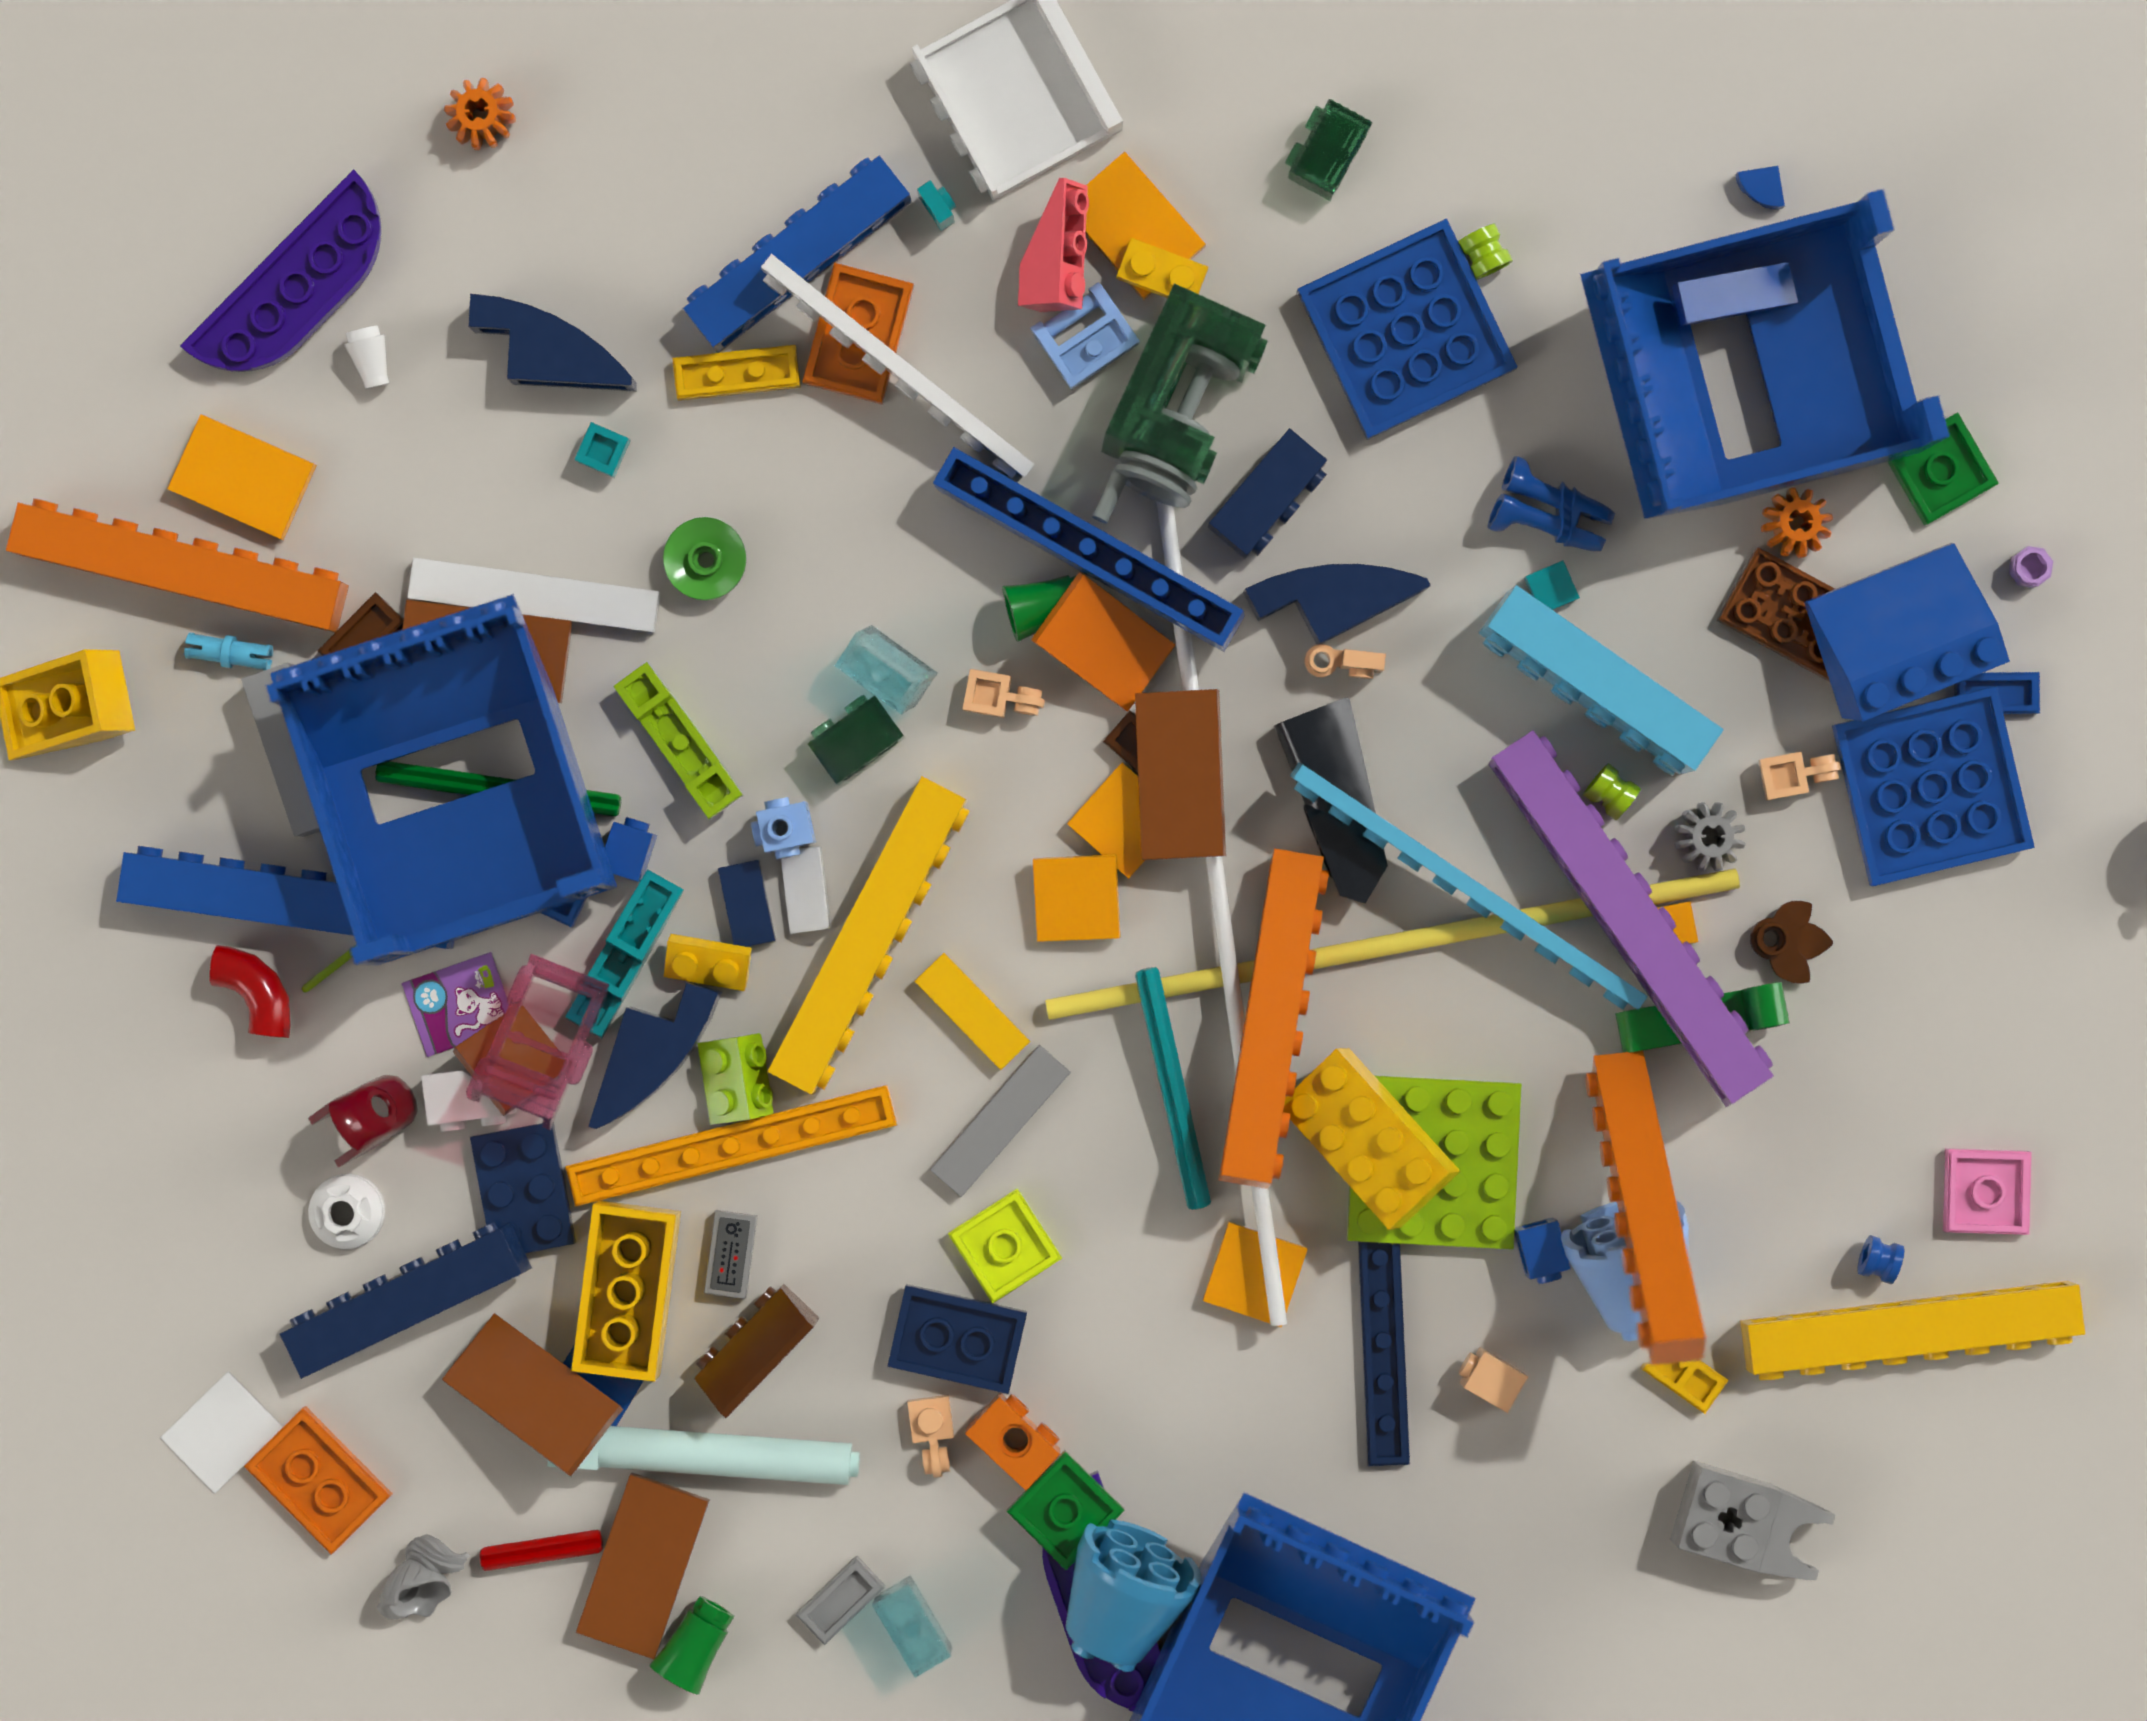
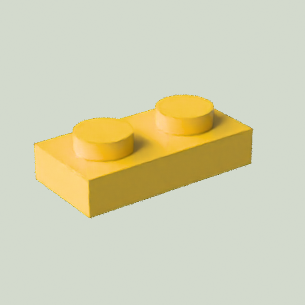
M1131 237L1116 279L1194 308L1209 267Z
M670 934L667 942L663 977L745 991L748 984L752 948Z

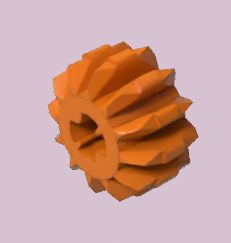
M480 78L477 89H474L469 80H464L463 87L466 90L465 93L460 94L457 90H451L450 96L457 104L444 106L445 113L453 117L446 123V126L451 132L458 131L456 140L462 145L471 139L473 149L480 150L483 139H486L491 148H496L497 141L494 138L496 134L499 133L503 138H509L510 132L503 124L516 122L515 115L508 111L514 105L511 97H502L504 88L500 84L490 88L487 79ZM476 109L482 112L485 110L488 113L484 120L480 117L475 118L472 114Z
M1795 487L1789 488L1786 492V499L1782 495L1776 494L1771 498L1775 508L1766 507L1762 511V515L1772 520V522L1762 525L1761 532L1773 531L1775 536L1769 539L1767 545L1772 548L1782 542L1780 555L1783 557L1789 556L1794 547L1796 556L1804 558L1807 556V547L1814 552L1822 549L1818 538L1827 539L1831 536L1832 532L1828 528L1821 526V524L1832 521L1833 515L1830 513L1820 514L1819 509L1824 507L1827 502L1822 498L1812 504L1813 490L1811 489L1805 490L1801 497H1799ZM1800 515L1804 520L1800 527L1804 528V530L1799 528L1794 531L1789 523L1793 521L1792 518Z

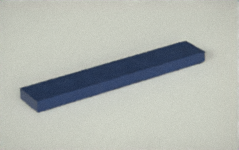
M1358 1241L1368 1466L1410 1465L1400 1244Z

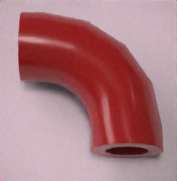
M217 945L213 951L210 963L209 979L211 986L236 991L244 998L249 1008L248 1033L289 1038L291 1028L289 997L277 973L254 954L229 946Z

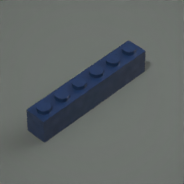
M496 1222L490 1223L472 1232L475 1240L464 1246H461L459 1239L436 1249L438 1258L426 1264L421 1256L399 1267L402 1275L388 1281L384 1274L363 1284L365 1293L353 1299L348 1291L327 1301L328 1311L315 1316L313 1309L290 1319L292 1328L280 1333V1336L300 1378L309 1376L532 1268L512 1224L510 1223L498 1229Z

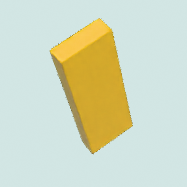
M796 345L672 358L678 401L801 388Z
M945 952L914 981L1000 1070L1031 1042Z

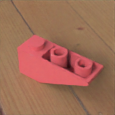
M1059 178L1020 262L1018 306L1038 312L1082 309L1083 294L1085 292L1084 259L1087 250L1086 214L1089 208L1087 185L1067 178Z

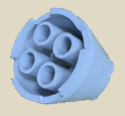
M1676 1201L1689 1257V1225L1683 1205ZM1612 1202L1580 1216L1582 1224L1573 1230H1563L1561 1240L1568 1261L1607 1327L1612 1331L1621 1333L1623 1340L1635 1341L1638 1340L1637 1323L1642 1321L1640 1312H1633L1631 1308L1629 1287L1634 1285L1632 1274L1625 1275L1623 1270L1622 1249L1626 1248L1624 1238H1617L1614 1213L1619 1212L1617 1202Z

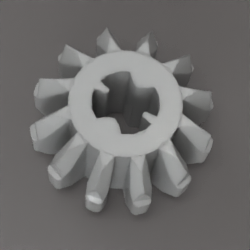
M1701 802L1696 807L1698 817L1690 810L1682 813L1689 826L1676 825L1674 831L1679 834H1685L1686 840L1677 841L1674 845L1676 849L1686 847L1690 849L1682 858L1685 863L1692 862L1698 856L1696 864L1698 871H1705L1709 861L1714 871L1723 870L1722 857L1729 863L1737 861L1736 855L1730 848L1743 849L1745 847V842L1734 839V834L1744 832L1745 826H1731L1730 823L1737 816V812L1734 810L1727 812L1721 817L1723 812L1722 803H1714L1709 812L1705 802ZM1715 828L1718 836L1713 838L1718 839L1717 844L1704 845L1701 839L1706 837V835H1701L1703 829Z

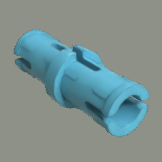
M189 632L187 635L186 644L202 646V649L185 647L184 655L186 659L192 658L220 662L221 667L232 668L233 665L262 669L263 671L271 668L272 660L255 656H273V646L270 644L237 641L236 636L226 635L224 639L199 635L193 632Z

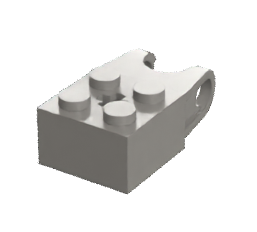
M1693 1460L1670 1540L1679 1549L1755 1572L1805 1580H1817L1819 1570L1814 1566L1803 1563L1792 1555L1790 1538L1793 1532L1803 1524L1826 1523L1833 1525L1836 1515L1771 1483ZM1728 1508H1731L1733 1517L1728 1523L1724 1524L1718 1519L1721 1511L1727 1513Z

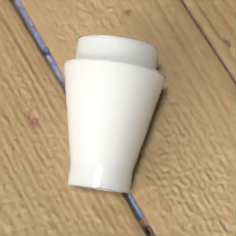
M378 325L347 332L348 343L344 345L364 382L365 389L390 383L387 375L385 334L380 335Z

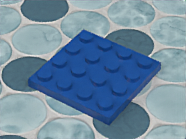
M1447 218L1310 282L1296 291L1367 440L1518 368Z
M1997 686L1885 712L1863 722L1852 720L1832 725L1869 886L1886 884L2035 848Z

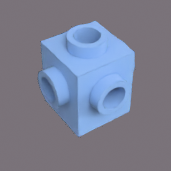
M789 797L764 802L766 810L756 811L758 821L751 822L755 845H763L764 853L775 852L776 859L800 855V846L816 843L809 805L805 801L790 804ZM781 821H786L788 831L786 834L779 836L776 831L777 825Z

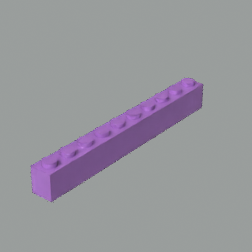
M1532 730L1493 756L1488 765L1724 1106L1732 1105L1774 1076L1769 1069L1773 1066L1772 1061L1761 1046L1758 1045L1754 1048L1745 1035L1749 1030L1742 1017L1735 1010L1731 1013L1728 1011L1721 1000L1724 997V993L1712 976L1706 978L1696 965L1700 962V958L1694 948L1687 941L1684 943L1680 942L1673 931L1676 928V924L1664 907L1658 909L1648 896L1652 893V890L1646 879L1639 872L1636 874L1632 873L1625 862L1628 859V855L1623 846L1616 838L1610 840L1601 828L1604 825V820L1592 804L1588 806L1584 804L1577 793L1581 788L1570 771L1565 770L1562 772L1554 760L1557 757V753L1552 744L1545 736L1539 738L1534 730Z

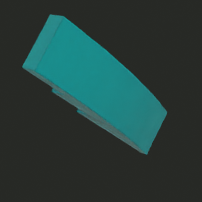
M647 869L608 935L604 948L585 978V984L567 1012L565 1018L600 1039L603 1038L666 926L684 889Z

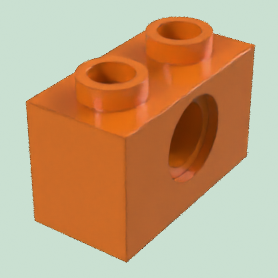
M999 1392L967 1426L965 1434L1026 1491L1060 1455V1447L1056 1445L1060 1439L1043 1422L1037 1427L1025 1416L1029 1409L1016 1396L1011 1394L1006 1398ZM1011 1428H1019L1027 1434L1028 1440L1024 1446L1012 1448L1006 1444L1004 1434Z

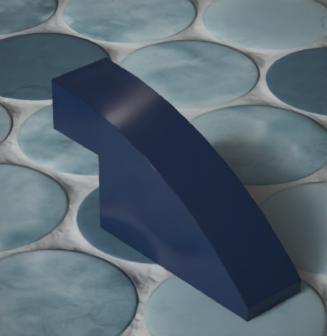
M470 293L468 327L478 334L509 335L507 379L513 385L637 392V383L626 369L603 346L577 327L551 313L525 303L496 296Z
M1327 564L1301 568L1270 577L1245 588L1243 593L1258 621L1295 603L1317 645L1323 644L1427 590L1431 585L1425 577L1389 567L1365 564Z
M692 982L686 983L675 1020L635 1007H626L588 1127L598 1129L635 1109L657 1092L681 1068L697 1046V1043H699L712 1020L722 992Z

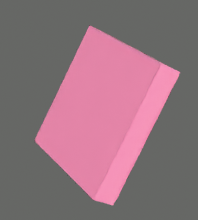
M1945 1148L1943 1231L2029 1235L2031 1152Z

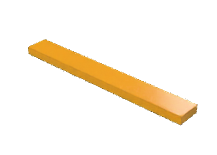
M888 1085L565 1167L576 1207L873 1132L898 1124Z

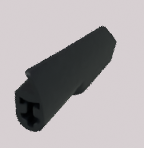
M1345 697L1274 725L1292 771L1298 763H1301L1376 813L1349 698ZM1301 794L1305 804L1303 809L1339 896L1365 904L1388 866L1384 849L1363 836L1367 828L1353 819L1348 826L1330 814L1328 811L1332 804L1320 796L1314 803Z

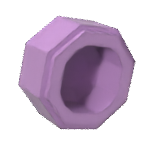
M2027 546L2011 557L2009 574L2019 586L2035 588L2051 577L2053 560L2044 548Z

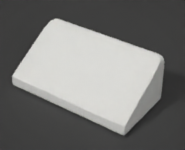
M822 847L799 849L800 855L782 858L781 863L790 934L831 929Z

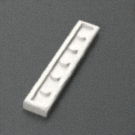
M413 557L408 590V599L472 608L514 594L523 615L655 633L660 599L659 591Z

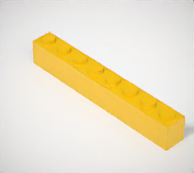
M921 776L767 1072L811 1095L815 1093L817 1087L823 1090L826 1089L836 1069L829 1065L837 1050L844 1054L855 1033V1031L849 1029L855 1014L864 1016L874 997V994L868 992L874 978L877 977L882 980L893 960V957L887 955L894 940L902 943L913 922L906 918L913 903L921 906L932 885L925 881L932 867L940 870L951 847L945 845L951 830L959 833L970 813L968 809L964 808L967 802L965 798Z
M2070 1281L1740 1320L1746 1370L1753 1375L1758 1374L1759 1380L1784 1378V1371L1800 1369V1375L1825 1373V1366L1841 1364L1842 1370L1863 1369L1867 1367L1866 1361L1881 1359L1883 1365H1899L1908 1362L1907 1356L1922 1354L1924 1360H1940L1949 1358V1351L1963 1349L1965 1350V1355H1981L1990 1353V1346L2006 1344L2007 1350H2022L2031 1348V1341L2047 1339L2048 1345H2063L2072 1343V1336L2086 1335L2080 1286Z

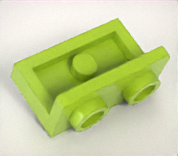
M760 1033L697 1043L710 1125L750 1120L773 1114V1093L768 1079L767 1055Z

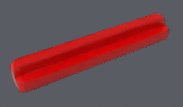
M591 1530L488 1546L480 1550V1564L482 1570L490 1571L598 1554L603 1550V1539L599 1530Z

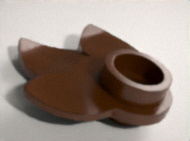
M1790 901L1781 905L1773 918L1759 921L1750 933V944L1753 951L1758 956L1769 959L1773 972L1778 977L1792 983L1802 984L1810 982V969L1807 960L1821 955L1833 945V940L1823 929L1815 924L1808 923L1812 913V904L1810 902ZM1768 931H1773L1777 936L1776 943L1771 947L1767 946L1763 940L1765 933Z

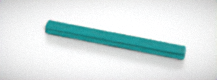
M1157 967L1144 968L1135 973V978L1187 1207L1190 1210L1202 1209L1211 1204V1199L1161 977Z

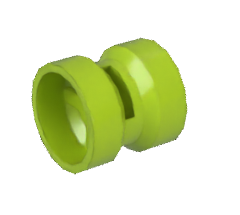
M1496 224L1482 227L1458 241L1463 253L1469 255L1471 259V270L1476 280L1489 276L1513 262L1509 251L1501 247L1499 242L1500 233Z
M1607 763L1588 785L1583 796L1592 803L1603 801L1602 806L1605 807V813L1616 821L1633 803L1641 788L1632 781H1624L1619 777V771Z

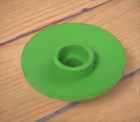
M710 517L694 518L678 526L668 538L663 554L664 569L672 585L684 595L698 600L717 599L728 594L740 582L746 567V550L738 533L727 523ZM704 553H711L714 557L713 564L708 568L701 567L699 564V558Z

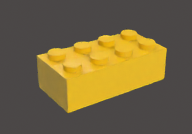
M1336 1048L1295 1088L1293 1097H1285L1283 1112L1290 1113V1120L1388 1230L1401 1228L1460 1172L1456 1165L1350 1048Z
M600 1200L593 1204L571 1371L653 1382L660 1376L681 1211Z

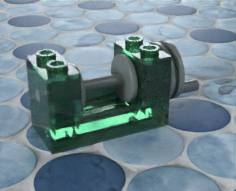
M1174 283L1105 432L1101 452L1120 460L1121 464L1115 466L1093 513L1092 517L1102 523H1108L1125 485L1150 499L1179 508H1186L1190 505L1192 501L1190 495L1194 494L1197 490L1196 482L1204 485L1218 453L1211 450L1215 437L1210 435L1206 428L1192 418L1211 377L1228 381L1237 380L1242 383L1247 371L1255 374L1268 343V340L1262 338L1266 327L1265 324ZM1189 364L1196 371L1178 411L1166 409L1186 365Z

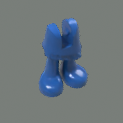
M1515 456L1504 476L1502 490L1527 496L1555 507L1556 515L1529 506L1509 495L1501 494L1493 506L1487 528L1500 532L1512 524H1522L1553 535L1555 543H1563L1564 547L1601 552L1606 539L1593 532L1578 528V521L1582 515L1593 521L1612 525L1615 512L1599 501L1582 494L1575 487L1570 490L1563 481L1558 488H1555L1532 475L1529 463L1525 459Z

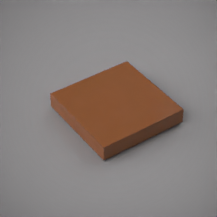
M522 1003L455 1046L453 1050L455 1056L503 1116L568 1073L572 1067Z

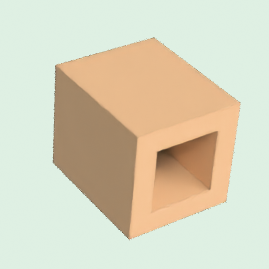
M1481 1347L1476 1355L1471 1352L1467 1355L1458 1373L1463 1376L1460 1381L1463 1388L1507 1413L1528 1378L1520 1369Z

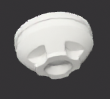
M340 1174L327 1179L315 1190L308 1209L309 1221L316 1236L324 1243L339 1249H354L367 1244L379 1233L384 1223L385 1203L382 1194L370 1180L356 1174ZM338 1201L349 1203L354 1211L353 1220L346 1226L336 1224L331 1218V1208Z

